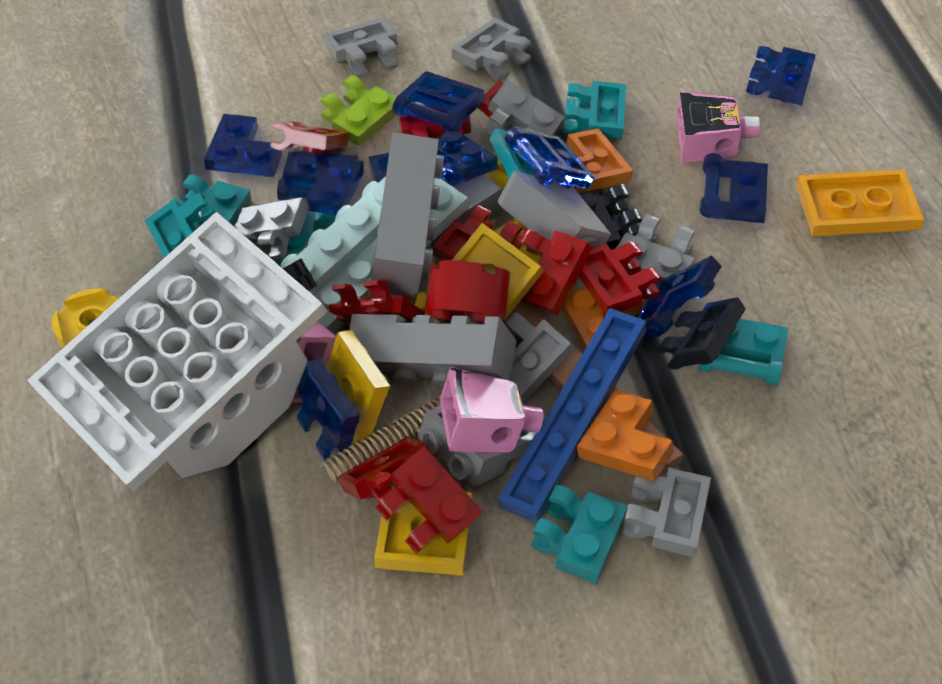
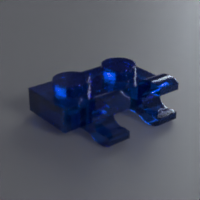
M759 46L756 58L763 59L766 62L755 60L749 78L756 79L759 82L749 80L746 92L752 95H760L770 91L768 98L802 106L816 54L784 46L782 52L772 50L767 46Z
M321 359L308 361L298 389V393L303 399V404L297 414V421L304 432H309L312 422L317 419L323 430L316 442V449L324 461H326L327 458H330V453L334 448H338L340 452H343V449H348L349 446H352L355 431L360 420V413L356 404L350 401L339 386L336 377L329 372Z

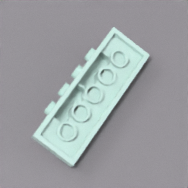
M386 177L379 183L372 181L367 184L363 190L362 198L353 206H343L337 212L335 222L325 231L323 229L316 230L310 236L308 246L298 255H288L281 263V268H284L300 258L303 259L317 284V287L309 292L323 303L327 311L317 322L332 333L344 324L336 319L337 315L329 311L330 304H340V296L332 290V285L351 284L355 288L358 298H368L369 289L364 287V282L371 281ZM434 178L433 185L440 186L437 210L430 209L429 215L430 217L437 218L433 240L470 207L467 196L442 179ZM426 240V247H427L432 241Z

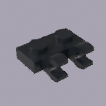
M624 184L612 186L602 196L599 195L597 189L579 193L611 233L606 242L611 250L616 249L625 233L637 235L639 230L637 223L642 222V217L637 209H629L625 201L629 197V192ZM610 215H619L617 219L612 221Z
M739 297L707 303L702 311H684L679 315L674 326L676 328H689L690 330L686 336L666 337L657 351L659 354L667 352L673 355L667 365L672 370H678L691 365L710 364L719 357L720 350L730 334L735 331L737 323L746 308Z

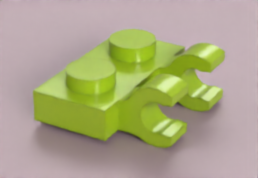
M354 75L343 81V86L350 89L343 95L345 101L353 104L349 108H346L341 99L333 93H328L320 99V103L328 107L321 113V116L326 121L332 122V130L348 132V141L357 146H360L398 114V108H402L401 99L378 86L369 91L363 81Z

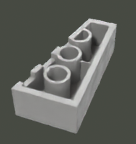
M393 132L371 281H384L388 286L390 295L408 297L411 300L410 303L415 305L422 272H430V264L432 262L433 250L426 249V240L433 241L437 218L430 217L429 215L430 209L437 210L440 186L433 185L434 178H441L444 156L437 155L439 139ZM369 290L368 298L372 299V293Z
M352 314L349 331L352 330L362 346L367 349L369 356L381 374L394 375L393 378L398 381L416 383L418 378L432 379L434 384L444 386L450 367L508 381L511 378L516 339L500 317L485 316V322L482 325L470 321L471 318L468 316H452L451 324H445L443 321L435 319L430 315H416L412 323H406V319L398 315Z

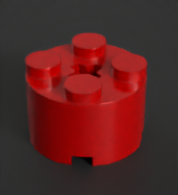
M443 260L439 261V265L432 262L430 264L424 312L435 319L443 321L445 324H451L452 316H468L471 318L470 321L484 325L485 316L500 317L504 323L511 273L508 270L496 267L495 275L490 274L484 269V264L475 262Z

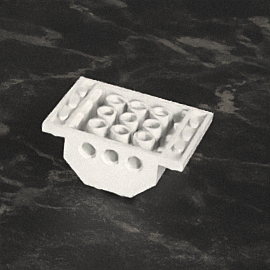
M215 212L27 381L134 492L165 462L182 478L227 466L290 407L308 362L296 340L326 314L327 311L322 302L219 213Z

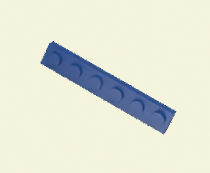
M609 308L544 419L541 430L534 436L498 498L499 508L538 523L550 503L549 498L555 485H560L578 453L576 446L606 404L646 333L647 326L645 320Z

